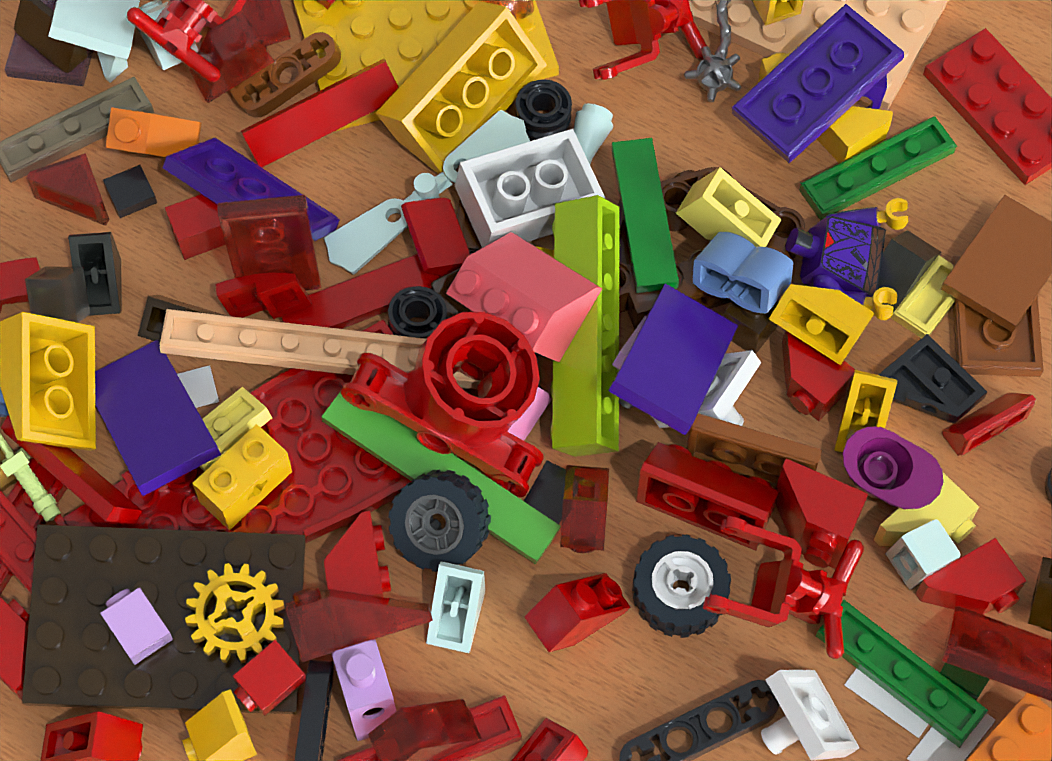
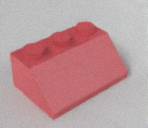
M510 232L469 255L446 294L473 312H486L507 320L525 335L534 352L560 362L602 288L523 238Z

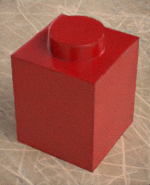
M203 194L165 207L170 227L184 260L230 243L226 228L233 226L229 212Z
M274 640L233 675L235 683L239 686L233 693L250 713L258 708L265 716L304 683L306 676L280 644Z

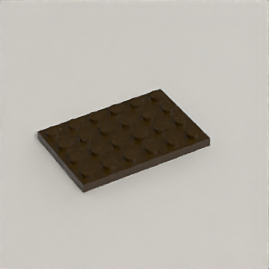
M38 525L22 704L26 706L200 711L222 692L231 689L233 693L239 687L235 683L233 675L251 661L256 654L253 650L247 651L246 663L240 662L237 653H231L227 663H224L220 657L221 650L218 649L210 656H207L203 651L207 641L203 640L194 643L191 637L199 627L187 626L185 620L186 617L196 614L195 610L190 609L186 605L187 599H198L200 596L193 586L195 582L202 583L205 586L208 585L210 581L207 571L211 569L218 577L224 575V566L227 563H230L233 573H240L243 564H249L251 577H255L262 570L267 576L263 584L265 587L270 584H277L279 591L272 597V600H283L285 609L275 612V616L284 620V626L282 628L272 627L271 632L276 636L280 646L299 666L306 535ZM229 585L231 590L242 593L252 589L244 585ZM140 587L170 632L173 640L135 665L100 613L108 608L106 602L115 594L124 589H129L133 592ZM214 594L206 606L205 620L215 612L217 600ZM234 604L230 605L227 608L229 616L226 619L232 617L236 622L242 621L244 619L242 610L246 607L238 609ZM266 606L255 615L253 625L257 632L264 623ZM228 633L220 637L216 636L227 642L242 641L238 635ZM264 640L261 643L262 650H264L271 643H268ZM298 688L269 713L297 714ZM234 695L240 711L250 713ZM256 708V709H254L251 713H261V712H260V710H259L258 708Z

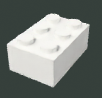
M573 129L460 162L455 183L457 193L482 248L510 232L527 242L553 234L552 223L555 219V203L595 195L605 199Z

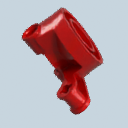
M461 312L442 321L421 345L415 367L409 373L397 368L376 354H360L357 360V371L351 382L345 383L341 389V395L347 402L359 409L392 417L418 432L416 435L418 441L429 450L440 454H450L452 452L480 468L488 478L515 496H526L529 490L528 480L534 468L541 465L544 456L538 448L514 436L508 430L535 400L540 377L537 357L525 335L511 323L486 312ZM457 370L469 378L481 381L477 385L478 397L468 394L458 385L453 376Z

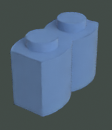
M718 232L694 260L693 284L710 295L730 298L744 309L765 314L769 312L791 284L793 261L775 249L755 247L750 241L737 234Z

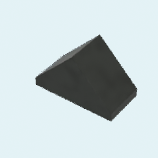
M908 230L892 238L882 255L878 289L889 287L897 292V303L891 305L893 306V312L938 255L940 256L942 253Z
M112 232L69 235L79 316L121 313V257Z

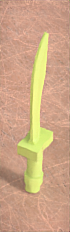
M0 433V448L6 459L1 461V469L7 477L12 474L16 477L29 498L34 502L33 507L38 515H42L47 523L54 520L57 515L61 514V511L57 507V502L52 494L47 493L28 465L31 457L22 448L14 453Z

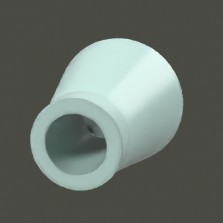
M587 103L583 105L582 110L576 112L574 132L589 164H591L593 157L613 128L611 122L613 114L602 106Z

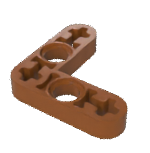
M207 26L203 28L200 34L202 36L200 39L202 47L214 66L220 70L221 77L235 100L252 117H263L332 71L341 59V50L329 34L318 32L308 36L260 69L237 32L231 26L216 32ZM220 34L223 35V40L230 48L225 53L217 45L216 37ZM323 47L327 55L320 59L316 50ZM305 58L310 68L306 69L300 60ZM238 60L246 61L247 67L241 75L237 77L229 75V69L234 62ZM288 67H296L298 69V74L292 82H280V75L284 69ZM271 81L278 90L273 92L267 83ZM258 91L261 100L254 103L251 95Z

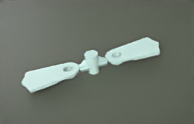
M499 110L446 157L443 164L444 173L441 172L435 177L430 173L419 174L414 179L415 191L404 201L395 198L386 200L325 236L324 240L328 248L330 263L347 270L353 275L356 274L408 227L402 212V204L411 201L440 198L439 194L452 185L451 181L456 183L458 174L456 168L460 165V162L530 142L524 120ZM394 213L401 214V218L398 221H388L390 215Z

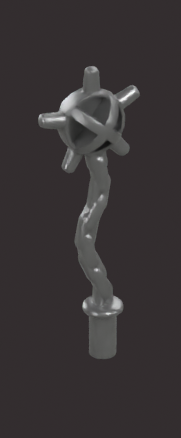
M720 0L719 4H717L720 46H718L715 55H712L709 47H703L701 51L704 59L698 65L697 70L685 71L684 73L685 79H697L702 88L708 91V102H714L716 93L727 87L735 91L741 89V84L733 79L732 68L740 60V56L734 54L726 59L728 47L731 44V26L728 24L727 6L731 0Z

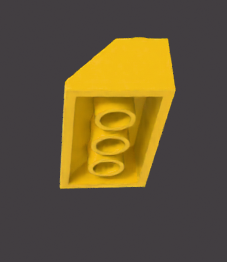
M479 1L383 104L376 114L399 143L436 173H444L443 164L446 157L499 110L506 111L516 100L519 91L525 85L532 82L546 67L547 63L507 7Z

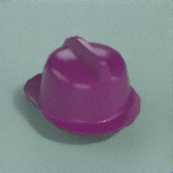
M866 427L856 431L847 440L844 447L843 466L855 486L859 490L868 493V496L879 498L890 505L902 509H919L931 504L940 495L944 480L942 468L936 458L923 448L909 442L896 433L882 427Z

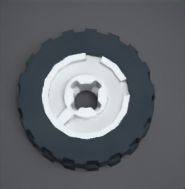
M682 534V537L671 535L667 536L665 540L660 542L657 540L652 543L651 548L648 551L645 550L640 556V562L636 564L634 571L633 601L634 605L639 609V615L643 620L649 622V626L655 631L658 629L664 632V635L671 637L672 635H679L680 638H686L691 634L699 635L704 633L705 629L709 626L712 628L718 622L719 616L723 614L712 613L703 609L705 597H710L712 594L728 599L731 590V574H728V564L725 558H721L719 551L714 546H709L701 538H691V535ZM678 580L686 581L689 585V591L687 592L685 588L679 587L673 589L674 582Z

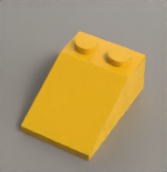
M26 312L18 313L0 321V388L17 440L88 451L95 450V326Z

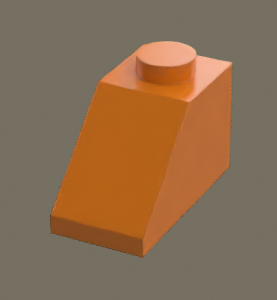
M111 107L106 148L166 157L199 144L202 123Z

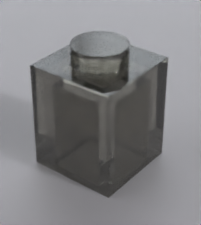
M46 266L25 279L31 314L76 323L90 315L83 267Z

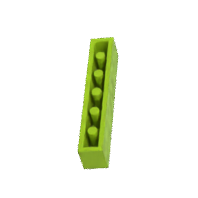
M599 195L555 203V219L552 223V232L555 238L554 259L602 288L560 362L553 360V381L550 386V393L553 399V420L550 425L552 449L574 457L619 451V397L608 390L619 371L612 364L619 354L620 207Z

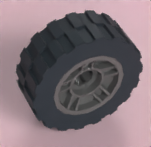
M439 469L432 470L426 475L424 473L404 486L401 489L402 491L395 496L392 501L394 503L393 508L389 510L390 526L388 527L390 534L393 535V543L396 549H400L404 554L403 557L408 562H414L417 564L416 567L423 570L428 568L432 569V572H438L441 561L463 565L483 546L482 542L487 539L489 534L488 525L491 523V515L488 514L487 508L489 505L487 499L483 498L481 489L477 485H473L468 477L457 475L455 471L447 470L440 472ZM438 513L444 516L446 520L444 528H442V524L437 519H433L435 514Z

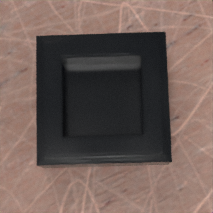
M141 165L103 179L105 188L120 218L157 203L156 196Z

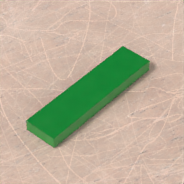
M933 116L802 182L799 191L821 221L827 215L837 213L955 153L957 145L938 119Z
M644 138L612 142L611 151L636 293L659 291L665 283L676 289L679 285L653 139Z
M843 600L841 602V606H843L841 622L844 643L842 657L960 748L984 718L988 709L854 606ZM823 624L818 629L816 637L825 643Z

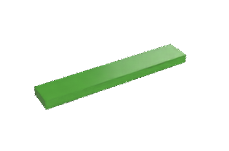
M341 391L321 417L322 422L410 481L424 473L426 475L432 470L439 469L440 472L451 470L455 471L457 475L468 477L473 485H477L481 489L483 498L487 499L489 505L487 508L488 514L491 515V523L488 525L489 534L534 564H537L561 528L559 524L454 454L436 453L423 446L416 437L418 432L390 416L362 410L351 405L342 397Z

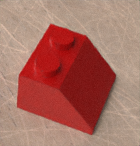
M786 458L776 486V490H779L776 506L790 538L795 539L801 546V554L804 555L803 557L806 561L817 567L826 568L829 566L836 569L857 524L868 493Z

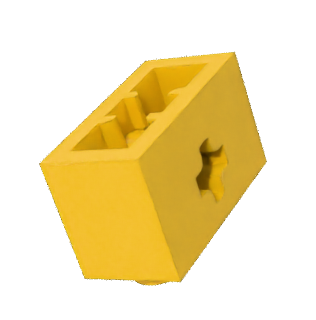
M256 424L192 484L199 502L228 530H231L292 473V468L287 451Z

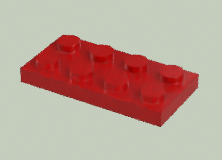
M986 28L925 66L923 75L1024 185H1027L1052 168V98Z

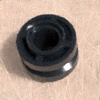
M543 79L532 81L519 91L516 98V117L524 120L526 133L530 141L569 130L572 100L564 86L555 81ZM547 110V111H550V112L543 114V113H539V112H537V111Z
M422 286L408 287L399 291L392 298L388 308V327L393 335L427 339L438 325L447 319V307L443 298L434 290ZM420 317L425 319V321L413 322L409 319Z

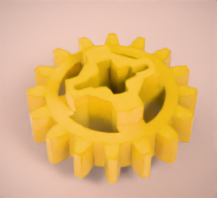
M227 563L224 566V575L218 577L211 569L207 571L210 581L208 585L205 586L202 583L195 582L193 586L200 596L198 599H187L186 605L190 609L195 610L196 614L186 617L185 620L187 626L199 627L191 637L194 643L203 640L207 641L203 650L207 656H210L218 649L221 650L220 657L222 662L227 663L231 653H237L240 662L246 663L247 651L253 650L258 655L262 651L261 643L264 640L268 643H272L274 640L277 641L271 629L272 627L282 628L284 626V620L275 616V612H279L285 609L283 600H272V597L279 591L277 584H270L266 587L263 585L267 577L264 571L261 570L255 577H251L249 564L244 563L240 573H233L230 563ZM229 585H244L252 589L242 593L231 590ZM214 594L217 600L215 612L205 620L206 606ZM234 604L238 609L246 607L242 610L244 617L242 621L236 622L232 617L226 619L229 616L227 608L230 605ZM266 606L264 623L257 632L253 625L255 615ZM228 633L238 635L242 641L227 642L216 636L220 637Z

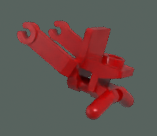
M168 0V4L156 20H153L137 7L130 8L127 11L128 21L144 32L149 38L209 82H217L221 77L220 70L190 47L194 41L198 43L202 38L199 32L203 27L208 26L216 32L232 26L247 0H232L222 17L218 16V13L203 0Z
M579 0L580 7L587 6V8L603 3L607 4L613 40L616 45L641 44L640 52L593 68L594 79H610L622 71L655 60L660 53L658 39L661 38V33H675L679 31L678 27H680L695 57L703 60L701 49L707 46L694 22L689 4L690 0Z
M727 516V519H722L720 531L780 550L784 553V558L781 561L760 564L751 606L711 594L710 597H705L703 609L712 613L728 614L765 627H772L786 621L788 614L809 624H819L821 615H823L826 653L832 659L840 658L844 653L841 622L843 606H841L842 597L846 596L848 583L863 554L864 546L862 542L854 539L847 543L832 577L829 578L827 577V572L823 570L806 571L803 569L804 564L799 562L802 548L795 539L750 525L745 520L737 517Z

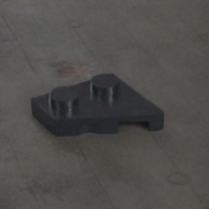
M928 334L878 374L879 376L897 380L892 401L954 424L980 403L987 394V391Z

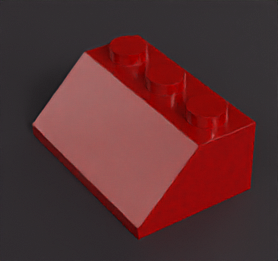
M658 442L644 461L640 470L636 502L756 551L759 543L720 531L722 519H727V516L737 517L745 520L750 525L766 529L774 510L779 490L772 488L769 482L759 477L751 476L746 478L732 472L729 466L715 460L707 462L694 457L689 450L676 444L667 446Z

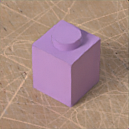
M140 587L133 592L129 589H124L115 594L106 602L108 608L100 613L135 665L173 640L170 632Z

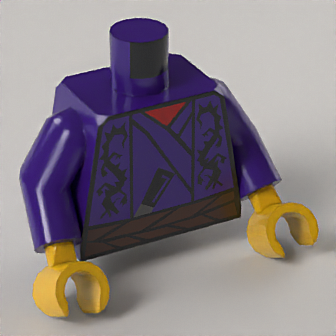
M895 198L888 202L886 210L879 211L878 207L829 214L811 227L808 232L794 228L787 238L786 250L803 257L800 272L802 283L810 287L840 290L872 310L877 319H889L893 315V306L891 305L897 303V292L889 287L878 289L886 229L880 227V223H886L894 230L903 229L908 223V216L897 217L892 215V213L907 210L908 202L902 198Z

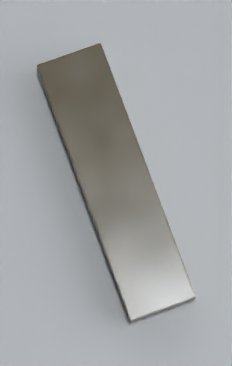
M132 77L0 141V165L9 181L12 183L106 137L111 107L153 114L152 104L136 78Z

